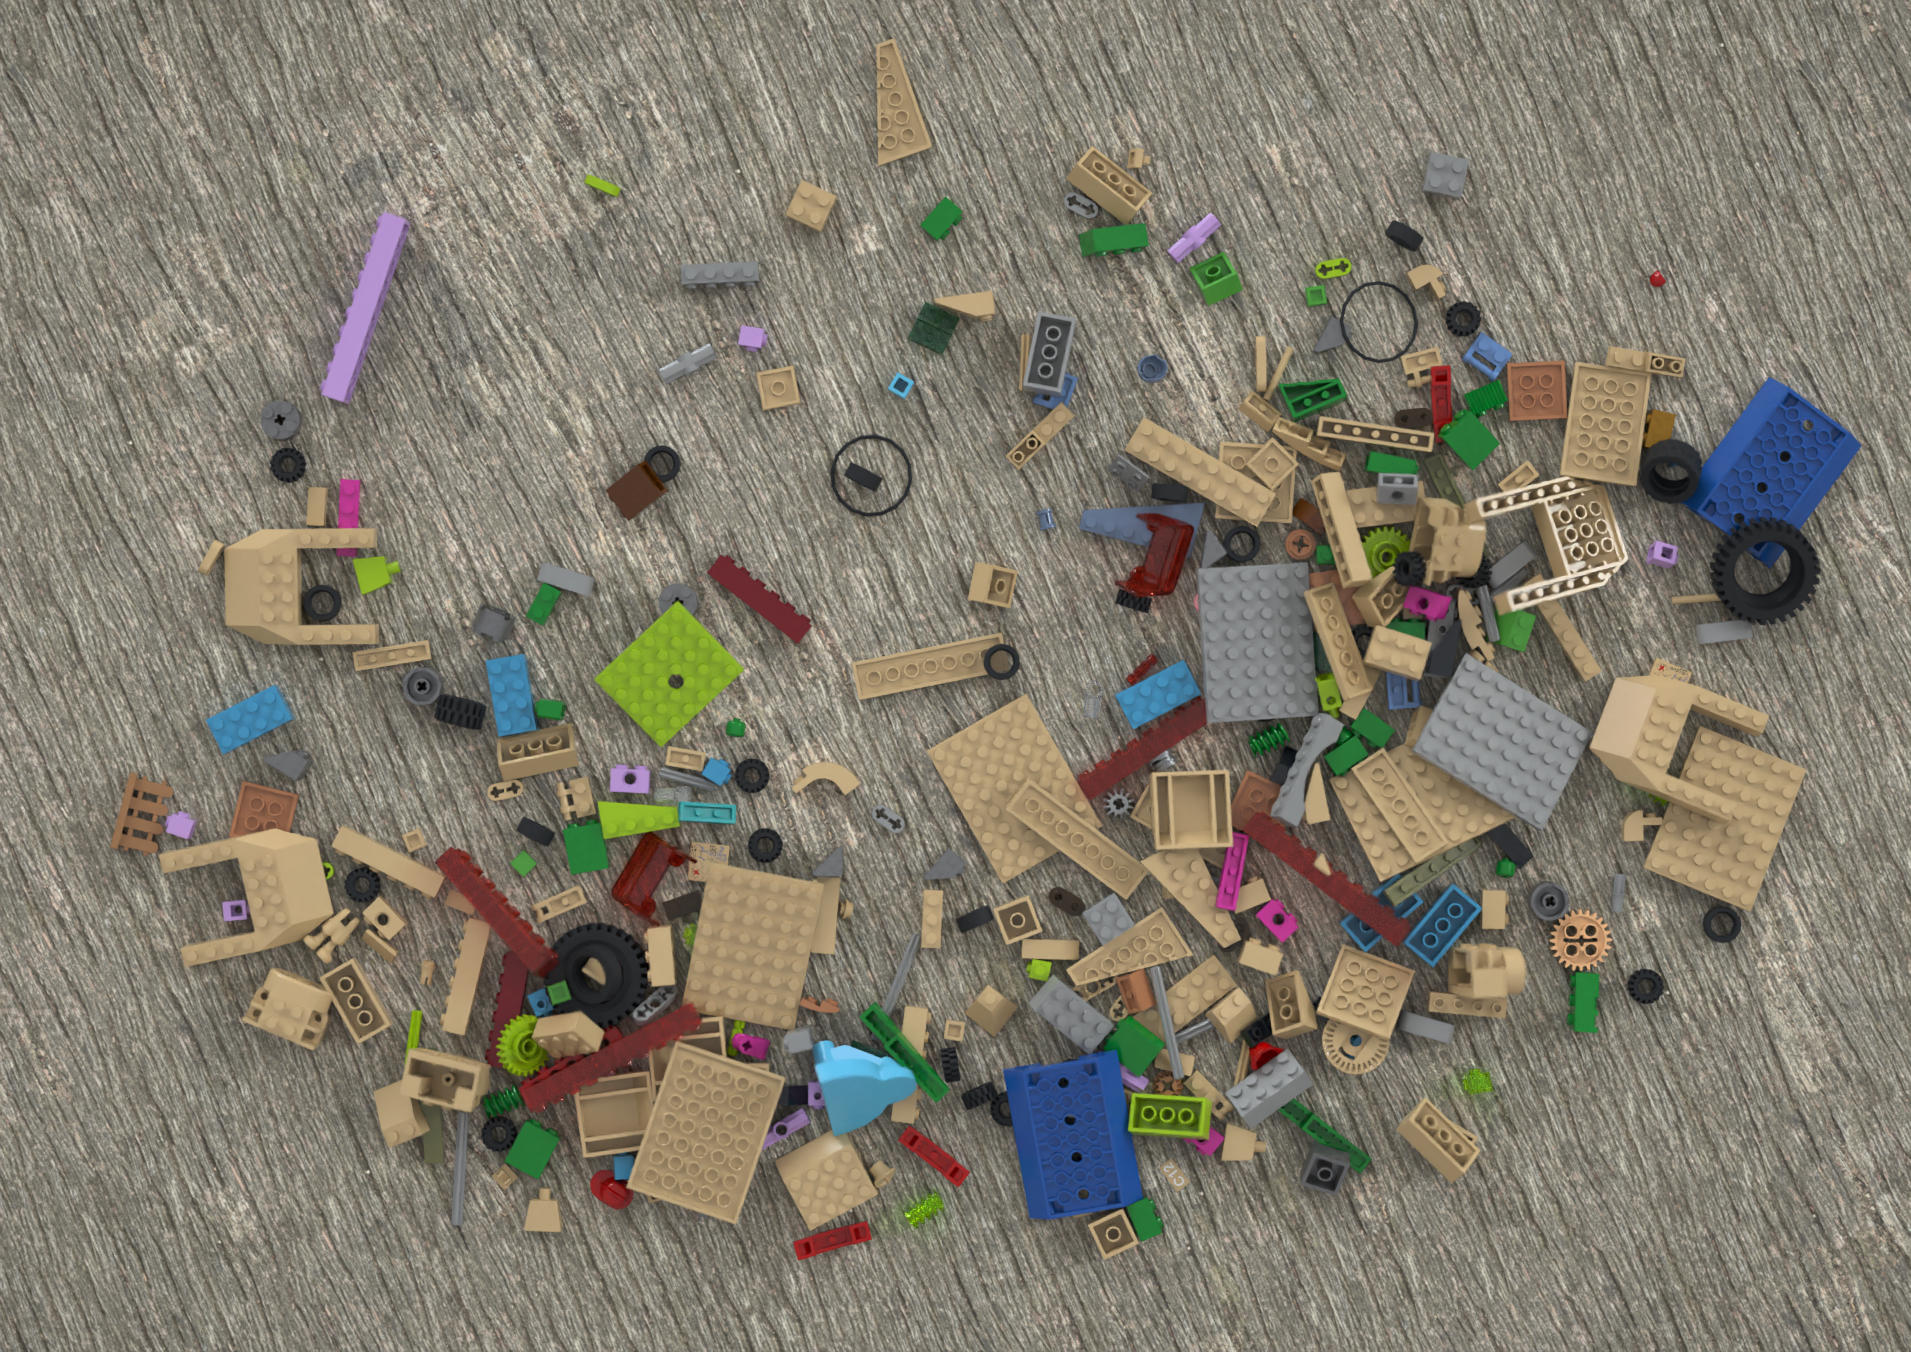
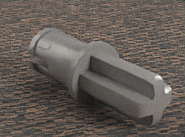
M1624 874L1614 875L1613 891H1611L1612 905L1610 911L1623 912V901L1626 895L1624 893L1626 875Z

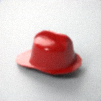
M1260 1042L1256 1046L1248 1048L1250 1051L1251 1068L1255 1071L1283 1052L1284 1049L1274 1047L1267 1042Z
M601 1170L593 1175L590 1181L592 1194L609 1207L623 1209L633 1199V1190L626 1188L628 1182L624 1179L615 1180L612 1171Z

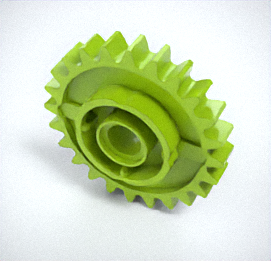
M1382 526L1381 530L1375 527L1374 532L1368 531V537L1362 536L1364 542H1361L1372 579L1393 566V564H1396L1394 559L1398 558L1397 555L1399 553L1409 552L1411 540H1405L1407 534L1400 535L1401 530L1397 529L1394 532V527L1387 529L1386 526ZM1384 552H1387L1388 559L1383 562L1382 555Z
M523 1014V1017L517 1016L516 1020L510 1019L511 1025L505 1024L506 1031H500L503 1036L497 1039L501 1042V1044L496 1046V1048L500 1049L497 1055L501 1056L499 1062L503 1063V1068L507 1069V1072L526 1077L527 1074L533 1075V1071L539 1072V1066H545L543 1061L549 1060L547 1057L549 1052L532 1039L538 1017Z

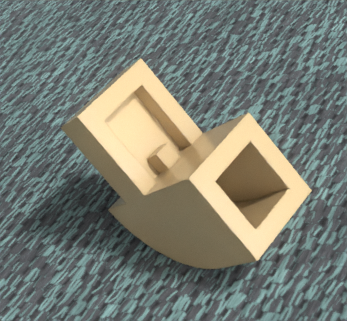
M1421 265L1405 274L1414 291L1428 284L1437 300L1446 295V288L1443 282H1438L1437 278L1443 275L1437 267Z
M1640 809L1631 811L1622 821L1621 841H1644L1643 825H1662V817L1657 816V813H1645V817H1643V810Z

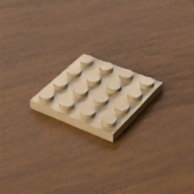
M1220 442L1219 461L1269 489L1245 465L1264 444ZM1282 446L1296 460L1297 450L1292 446ZM1295 469L1273 490L1277 495L1261 522L1292 523ZM1216 504L1215 519L1244 520Z
M1343 944L1316 1014L1389 1041L1415 970Z

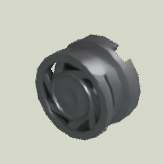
M1171 748L1166 749L1148 761L1149 765L1154 767V772H1162L1178 761L1177 757L1172 755L1173 751Z

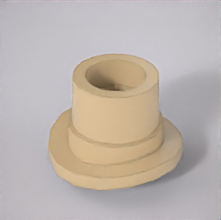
M882 1161L875 1163L869 1170L875 1178L874 1186L881 1188L889 1183L896 1169H890Z

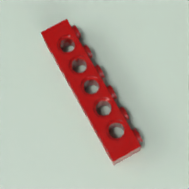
M610 1025L603 1029L604 1035L602 1040H609L610 1048L603 1049L600 1045L598 1052H594L593 1059H587L584 1054L557 1058L553 1061L555 1065L549 1069L547 1066L543 1067L537 1072L538 1076L532 1079L529 1076L521 1081L522 1086L518 1089L530 1108L626 1048L629 1043L618 1025L615 1027ZM569 1060H575L578 1063V1068L575 1070L570 1069L568 1066ZM554 1070L561 1072L562 1078L560 1080H555L552 1077ZM538 1080L545 1083L546 1087L544 1090L537 1089L536 1082Z

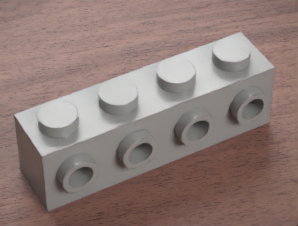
M754 261L681 265L682 285L686 286V289H697L700 285H705V288H717V285L725 284V287H736V284L755 286V283H760L759 263Z
M1450 602L1445 620L1437 618V621H1432L1428 619L1425 641L1432 643L1428 657L1452 626L1453 618L1457 617L1458 609L1455 606V602ZM1425 668L1422 676L1447 679L1445 676L1426 673L1427 669Z

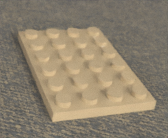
M1582 362L1574 363L1559 476H1570L1578 479L1636 487L1652 373Z

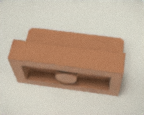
M1144 969L1116 978L1128 1014L1137 1013L1156 1005Z

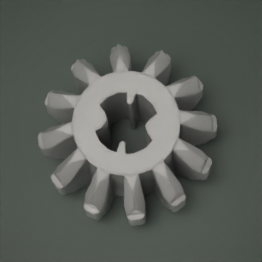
M1113 788L1115 795L1112 796L1108 791L1106 794L1110 799L1103 798V801L1108 802L1109 805L1102 807L1103 809L1110 808L1106 813L1107 816L1114 812V820H1116L1117 814L1123 820L1124 812L1127 816L1131 815L1127 808L1134 810V806L1128 805V803H1132L1135 800L1134 798L1127 800L1131 795L1130 792L1123 796L1124 788L1120 789V794L1117 793L1116 788ZM1118 798L1124 803L1120 809H1116V805L1113 804L1114 800L1117 801Z

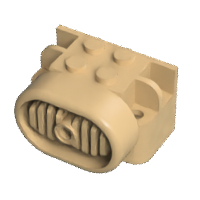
M1419 497L1409 552L1420 553L1425 558L1423 560L1426 561L1424 568H1427V571H1424L1426 577L1422 578L1424 580L1423 583L1430 585L1431 580L1437 583H1444L1451 577L1473 576L1477 572L1482 558L1486 538L1485 520L1469 523L1466 510L1451 501L1440 498Z
M1479 943V947L1472 944H1460V947L1450 946L1448 949L1449 993L1470 998H1495L1518 995L1523 991L1526 981V966L1523 954L1519 949L1497 947V945L1490 943Z
M271 968L264 985L256 991L251 1000L248 1012L242 1018V1021L314 1050L321 1045L330 1024L332 1013L329 1008L334 993L326 991L323 985L292 972Z
M426 1048L409 1049L399 1095L423 1100V1104L434 1106V1104L441 1105V1109L445 1110L458 1109L472 1113L473 1109L479 1105L480 1100L489 1090V1071L491 1065L482 1063L474 1058L449 1052L443 1053Z

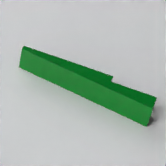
M876 1002L859 1016L885 1045L883 1047L902 1067L908 1068L913 1072L917 1084L935 1103L950 1091L948 1086Z
M1295 1098L1278 1109L1279 1112L1320 1144L1349 1153L1350 1167L1359 1174L1372 1160Z

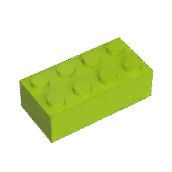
M1132 1093L1128 1131L1134 1135L1208 1140L1212 1101L1200 1097Z

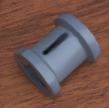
M1052 508L1036 512L1040 520V531L1057 527L1053 522Z

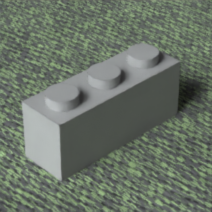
M806 1025L788 1030L783 1039L785 1050L789 1049L791 1054L813 1049L814 1039L811 1026Z

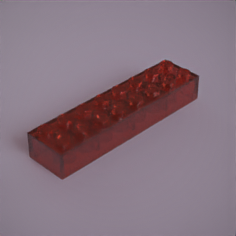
M450 847L434 863L533 975L544 978L560 963L557 959L558 954L551 947L545 946V939L540 934L532 931L533 926L519 916L521 913L515 906L507 903L509 899L505 894L495 889L496 884L490 878L487 879L482 875L484 873L482 868L470 861L472 858L465 850L462 851L460 848Z

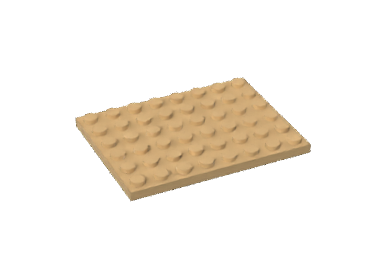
M1026 693L926 750L1002 883L1060 851L1005 809L1028 778L1096 829L1102 827Z
M1699 726L1678 779L1737 803L1730 822L1722 824L1668 802L1662 817V825L1658 827L1643 868L1751 912L1806 769Z
M1404 743L1387 751V754L1449 842V844L1417 865L1517 818L1411 752L1414 747L1407 746ZM1352 770L1342 777L1339 774L1329 779L1380 883L1417 866Z
M710 862L681 1009L788 1030L795 1029L824 884Z
M676 1040L626 1188L737 1224L786 1077Z

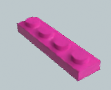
M340 479L338 528H358L361 480ZM337 548V556L357 557V548Z
M1232 832L1233 847H1226L1215 907L1235 911L1249 835Z

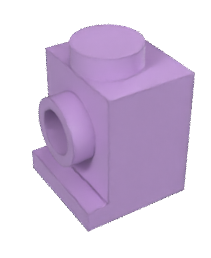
M1656 540L1649 546L1646 564L1671 568L1678 561V547Z
M247 899L222 902L224 921L250 918L249 915L251 913ZM238 906L242 907L241 913L236 911Z

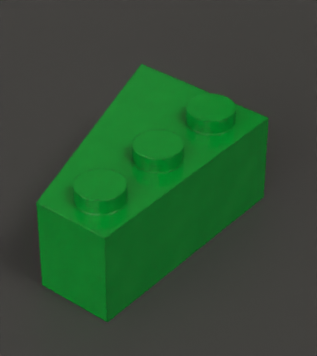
M1146 223L1097 228L1079 234L1082 257H1103L1109 253L1121 255L1125 254V251L1130 250L1131 253L1143 252V248L1149 246Z
M1340 379L1278 384V390L1294 423L1347 400V394Z
M1573 971V975H1570L1569 980L1572 994L1568 996V1006H1571L1570 1013H1567L1566 1024L1569 1025V1029L1575 1032L1598 1033V1027H1595L1596 1016H1598L1596 1008L1597 998H1599V974Z

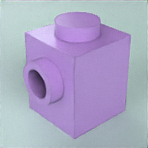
M741 325L738 345L746 347L747 351L757 352V349H762L763 345L766 346L768 334H765L764 329Z
M182 811L173 813L166 820V832L185 839H191L197 820L189 818L190 814Z
M809 1080L808 1105L812 1106L813 1109H824L825 1102L820 1082Z

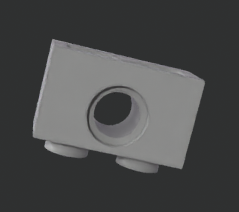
M1378 474L1376 488L1377 503L1416 505L1418 493L1417 475Z

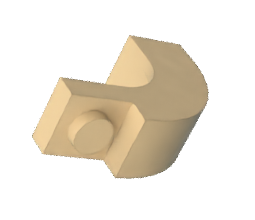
M819 762L804 768L803 772L806 777L803 778L802 775L793 781L794 786L791 788L797 793L812 781L824 778L835 782L844 795H846L861 783L846 767L832 762Z

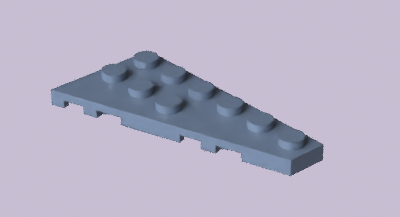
M1205 503L1084 510L1079 529L1190 558Z

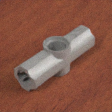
M708 343L693 352L690 351L676 358V361L658 370L665 383L668 384L682 376L694 373L701 366L716 359L717 356L711 344Z

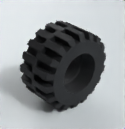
M441 694L434 718L451 725L480 730L487 707L482 703L469 699Z

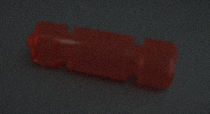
M1150 654L1146 658L1147 660L1143 661L1133 671L1134 673L1126 678L1130 685L1133 686L1138 681L1137 679H1141L1151 669V666L1158 662V659L1153 654Z

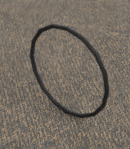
M1376 281L1364 283L1350 293L1342 307L1340 324L1342 335L1353 352L1364 360L1383 363L1394 361L1408 351L1416 337L1418 320L1416 309L1406 293L1393 284ZM1383 285L1393 288L1405 297L1412 309L1414 319L1412 338L1406 348L1392 358L1378 360L1367 357L1353 347L1346 335L1344 326L1346 306L1353 295L1364 287Z
M879 435L859 436L845 443L835 455L830 470L831 487L838 501L851 512L866 517L884 515L896 509L907 497L912 483L911 463L905 451L893 440ZM877 438L891 443L902 453L908 465L909 481L904 495L894 506L882 512L865 513L853 509L841 499L835 487L834 469L838 457L849 445L861 439Z

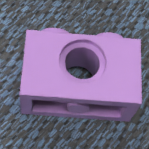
M616 765V768H611L610 792L650 793L651 770H646L647 766H635V769H627V765ZM628 773H632L636 777L633 784L626 782L625 778Z

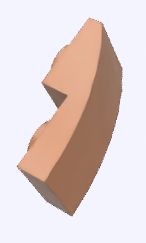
M809 995L807 998L803 996L799 1005L805 1008L825 1013H836L841 1008L837 1006L838 1002L831 998H828V1000L823 999L819 1005L817 1004L818 1000Z

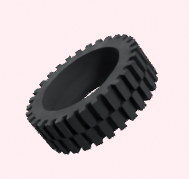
M1759 517V522H1757L1754 518L1748 519L1750 525L1747 526L1744 522L1739 523L1741 529L1737 531L1734 527L1731 528L1729 531L1732 535L1728 537L1725 534L1722 537L1725 542L1724 545L1717 544L1716 548L1719 553L1713 552L1712 558L1715 563L1710 562V568L1713 571L1710 573V578L1713 580L1712 586L1727 609L1743 621L1747 619L1749 623L1755 624L1757 620L1760 625H1766V620L1771 625L1776 624V618L1781 622L1787 621L1785 615L1789 614L1791 618L1796 616L1794 610L1798 608L1801 612L1805 609L1802 603L1805 601L1809 604L1812 599L1808 594L1815 595L1817 591L1813 584L1819 585L1820 580L1816 575H1820L1821 569L1817 566L1820 562L1816 556V550L1799 529L1791 523L1788 524L1785 520L1780 519L1778 522L1775 517H1770L1768 521L1765 517ZM1763 541H1770L1781 545L1787 551L1790 558V571L1785 582L1778 589L1767 594H1752L1742 589L1735 578V564L1742 553L1749 547Z
M589 923L578 926L557 940L553 948L550 949L544 963L546 964L543 969L545 978L543 979V985L546 986L545 993L546 996L549 995L547 986L566 980L572 999L554 1004L556 1012L558 1014H568L581 1011L598 1027L604 1028L619 1023L633 1013L644 998L649 983L647 977V966L649 965L646 962L644 950H641L639 947L641 945L638 941L636 942L633 936L625 933V930L622 928L618 929L615 925H606L605 923ZM592 944H600L610 949L620 961L624 971V981L620 992L611 1001L599 1005L586 1004L576 998L568 986L566 977V966L571 954L577 949Z

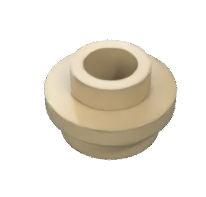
M844 900L839 905L838 914H841L842 919L850 918L853 911V903H850L849 900Z

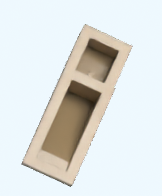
M1364 665L1373 688L1382 670ZM1371 691L1343 701L1338 711L1356 720Z
M1022 939L1021 958L1079 960L1080 940Z

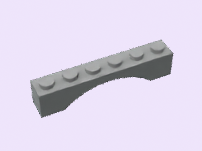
M1318 713L1312 719L1311 727L1304 736L1301 749L1297 752L1295 762L1288 771V777L1280 789L1278 799L1272 806L1271 817L1286 826L1298 827L1305 811L1304 786L1309 768L1321 751L1337 741L1344 726L1343 723L1328 714Z

